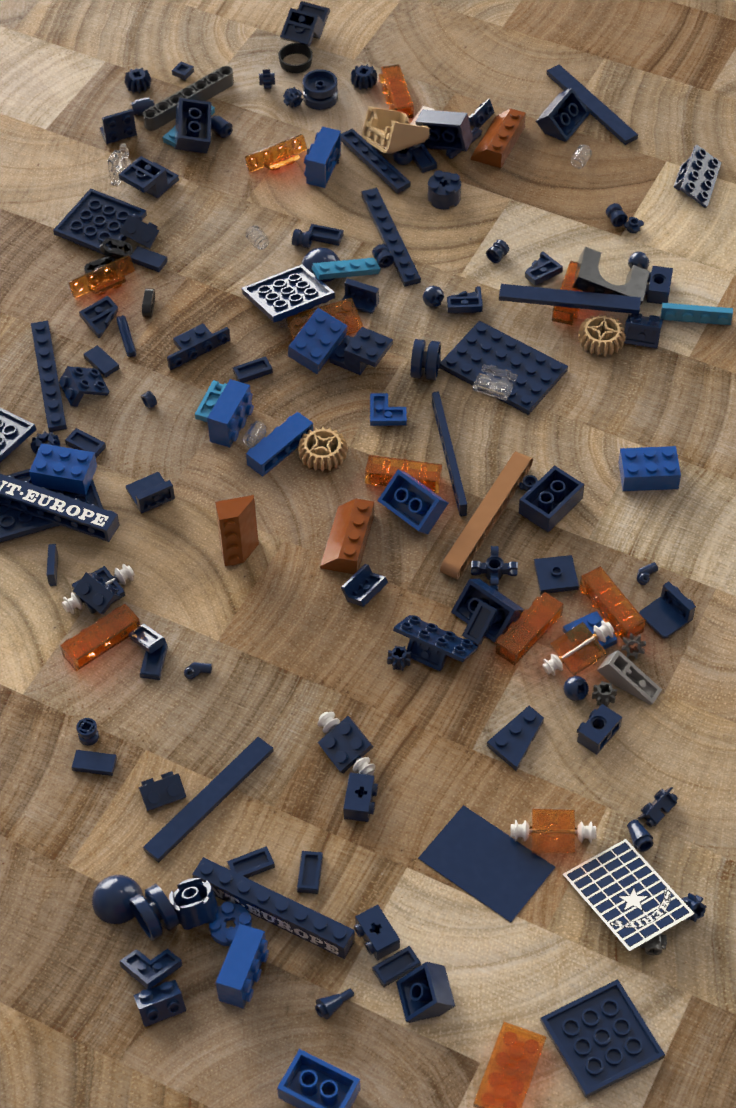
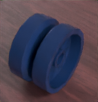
M318 69L310 71L304 76L303 100L308 107L316 110H325L337 103V77L334 73Z
M415 339L411 357L410 376L411 378L420 379L425 368L426 379L436 381L441 363V342L431 341L426 351V341Z
M157 884L145 889V897L137 894L128 900L136 920L151 941L163 935L162 926L166 930H171L179 925V920L173 906Z

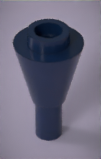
M349 988L340 994L317 999L315 1005L317 1014L320 1017L329 1019L343 1002L354 996V992Z

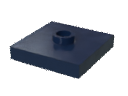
M572 555L534 559L540 594L579 590Z

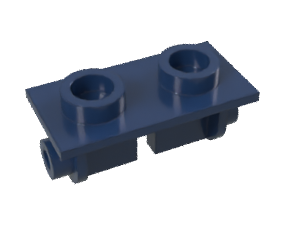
M490 99L485 103H481L474 111V114L468 117L470 126L480 128L495 113Z
M670 787L667 790L662 788L654 795L655 800L652 803L648 802L640 810L642 814L637 819L640 820L644 817L647 826H656L665 816L660 809L668 813L677 804L678 797L675 794L669 793L673 788Z

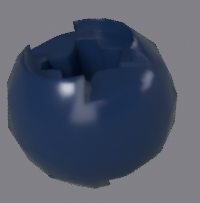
M409 147L393 153V158L398 165H408L412 161L414 154Z
M634 252L630 255L628 259L630 268L635 265L647 270L650 261L645 253Z
M438 286L427 287L423 294V301L429 307L440 306L444 298V292Z
M573 676L564 683L563 690L568 699L580 701L588 695L589 686L584 678Z

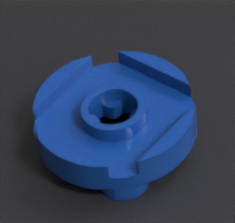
M226 901L218 907L215 921L208 924L212 938L220 945L230 946L239 924L252 927V918L249 911L242 905ZM234 921L236 926L226 928V922Z

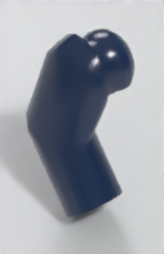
M653 562L639 568L636 578L639 584L646 585L649 582L650 574L658 571L657 564Z
M193 662L184 670V676L187 679H193L200 673L211 674L212 664Z

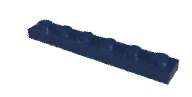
M353 128L341 134V142L397 194L411 187V182Z

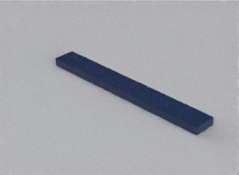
M560 64L547 70L546 75L564 91L573 88L590 114L624 145L638 139V134Z
M501 284L499 301L639 314L641 297Z
M439 391L433 392L432 407L459 516H467V501Z
M258 736L145 844L143 850L159 863L274 752L273 747Z

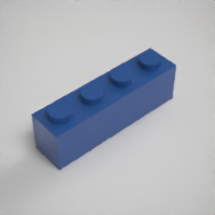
M297 411L294 415L288 417L283 424L276 427L267 437L262 438L256 446L248 450L246 453L247 465L263 477L298 448L303 434H308L309 430L314 431L313 422Z

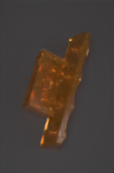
M300 134L245 156L248 171L253 172L263 167L274 171L280 169L282 165L293 164L295 160L300 159L298 153L307 150L304 136Z
M127 255L69 281L68 284L75 298L88 292H92L95 295H103L107 290L119 288L122 286V283L127 282L125 275L134 272L135 269L131 257Z

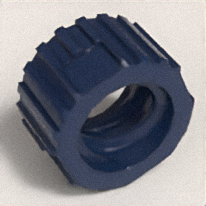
M151 391L141 395V399L147 408L151 409L157 405V400Z

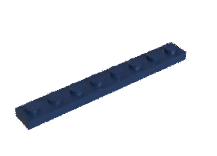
M377 187L361 191V197L380 237L394 257L393 264L404 287L421 283L419 273Z
M48 320L31 323L49 432L66 430L67 426Z

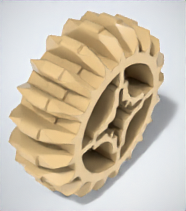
M598 314L595 317L592 315L591 318H586L581 323L578 329V340L581 347H584L585 351H590V354L596 353L597 356L600 354L604 356L607 354L612 355L614 352L618 353L619 349H622L626 340L625 328L623 323H620L619 319L614 320L613 316L607 317L606 314L605 316Z
M315 427L314 431L309 430L308 434H303L302 439H300L298 446L299 458L302 460L303 465L308 466V469L314 467L315 471L321 469L322 472L324 469L331 471L332 467L337 469L338 464L342 465L343 460L347 457V441L342 433L339 434L337 430L332 431L331 427L328 429L322 427L319 430Z

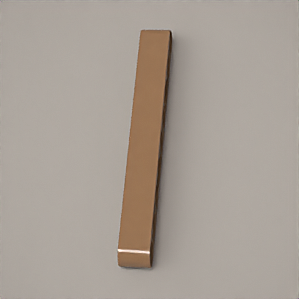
M516 451L513 453L443 560L440 568L441 573L457 580L460 579L515 494L519 483L523 481V478L529 472L533 458Z

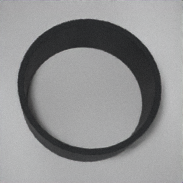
M301 43L285 45L278 53L282 69L289 73H302L308 70L312 64L313 52L311 48ZM291 54H302L309 59L305 63L298 65L288 64L283 61L285 57Z

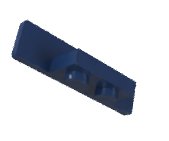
M203 323L174 337L173 342L179 351L167 356L168 368L173 370L229 342V328L225 327L212 334Z

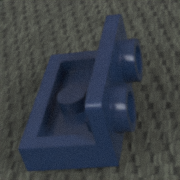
M135 214L133 216L128 215L120 234L151 249L157 235L160 233L157 230L158 226L151 222L148 224L142 222L143 218Z
M347 278L344 283L345 296L341 300V305L373 314L379 304V288Z
M364 564L341 589L347 602L364 607L382 590L388 581L385 576L372 573L370 566Z
M86 572L73 592L100 614H105L115 599L120 600L122 596L117 593L118 589L104 583V578L96 572L94 574Z
M173 771L162 774V779L155 782L153 778L141 782L142 786L138 787V790L141 793L146 811L187 797L179 773L173 774Z
M176 980L166 981L159 986L149 990H142L140 993L133 995L145 1027L186 1011L185 1003Z

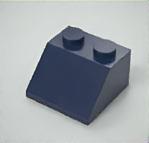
M425 962L396 981L405 1020L408 1023L441 1016L455 1007L444 965Z

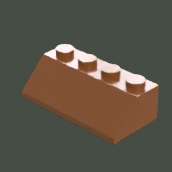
M510 108L495 116L472 154L471 160L502 168L525 128L526 113Z
M254 495L215 502L220 545L225 566L244 563L259 545Z
M356 498L338 506L321 561V569L355 574L359 570L375 516L374 501Z

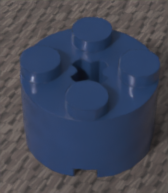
M441 170L435 171L434 175L428 180V201L431 202L434 208L441 210L450 209L453 205L454 207L457 206L461 200L460 176Z
M201 878L187 879L177 885L178 889L175 892L171 891L169 901L183 929L189 930L193 927L205 923L210 924L215 921L218 903L207 880L203 882Z

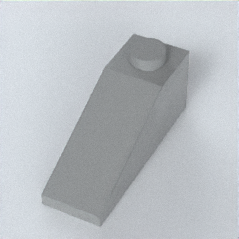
M619 650L606 656L597 669L610 683L650 705L654 703L662 691L655 682Z

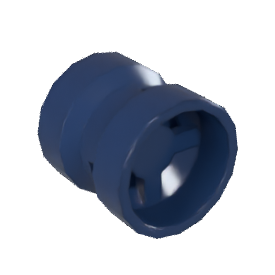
M614 203L608 206L605 212L614 227L624 225L627 222L628 216L623 211L621 205Z
M295 229L292 236V245H302L308 249L311 247L313 232H302L300 229Z
M498 239L486 251V256L491 262L499 263L503 256L509 252V246L505 241Z
M379 244L373 249L372 254L377 260L379 267L387 268L393 264L394 257L387 245Z
M83 718L77 723L76 729L80 742L87 746L95 744L99 739L95 720Z

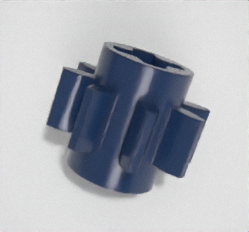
M263 69V73H259L260 86L264 85V89H272L271 85H275V72L270 73V69Z
M295 87L288 88L283 95L285 98L283 102L291 108L298 107L303 100L301 97L303 94Z
M395 646L392 651L388 650L387 664H392L393 670L403 671L406 665L410 666L411 652H407L405 646Z
M688 893V897L681 898L695 913L686 918V920L690 919L696 922L697 919L704 916L707 907L702 903L704 898Z

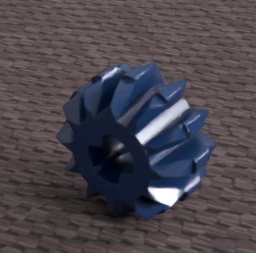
M361 64L360 67L355 66V69L351 72V82L354 87L360 88V90H367L376 85L377 73L373 66L369 67L368 64L366 66Z
M143 68L130 69V72H126L124 79L128 91L133 93L146 92V89H150L152 82L148 70Z

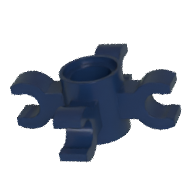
M491 546L490 557L486 560V563L471 561V575L485 574L490 580V586L498 591L499 580L503 574L517 576L518 562L503 563L502 558L498 557L499 546Z

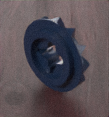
M46 431L43 434L37 433L36 437H32V442L30 443L32 451L37 454L41 443L47 440L48 443L45 444L60 446L58 435H54L53 432L47 433Z

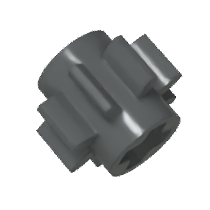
M630 633L628 639L623 638V642L626 645H623L621 649L627 651V657L632 655L637 659L639 653H645V649L642 647L646 645V641H641V634L633 636V633ZM634 643L637 644V646H635L634 648L630 647Z
M601 681L598 686L594 685L592 699H596L597 705L603 704L607 707L610 702L615 703L617 689H613L612 683Z
M660 933L641 944L640 948H645V952L649 955H659L662 953V949H666L667 935Z

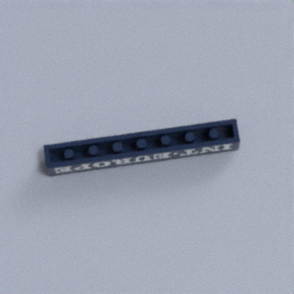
M0 474L1 505L110 542L120 526L118 514L111 510H105L94 504L90 505L79 499L67 497L62 493H56L47 488L32 485L27 481L24 482L12 476Z
M204 857L192 874L193 878H201L203 882L207 880L216 897L242 905L249 913L343 959L346 958L355 942L354 929Z

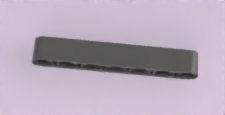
M230 66L220 67L145 110L143 113L145 128L149 131H154L176 119V108L179 98L207 101L234 84L233 69Z

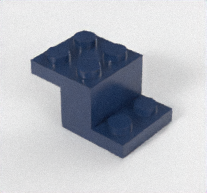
M301 1L298 10L290 8L280 38L310 47L313 38H321L330 9Z
M140 156L119 174V179L139 191L146 192L158 199L179 181V175Z
M361 327L354 337L346 335L330 356L329 363L361 375L368 365L376 368L393 345V339Z

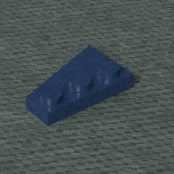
M531 706L526 707L487 741V747L517 771L522 758L525 757L531 742L543 724L544 717Z

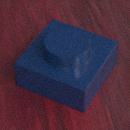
M180 62L172 69V75L186 80L194 72V67L184 62Z

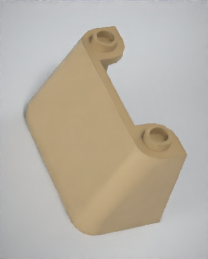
M368 106L362 138L383 153L392 154L425 142L429 138L430 128L409 124V118L404 112Z

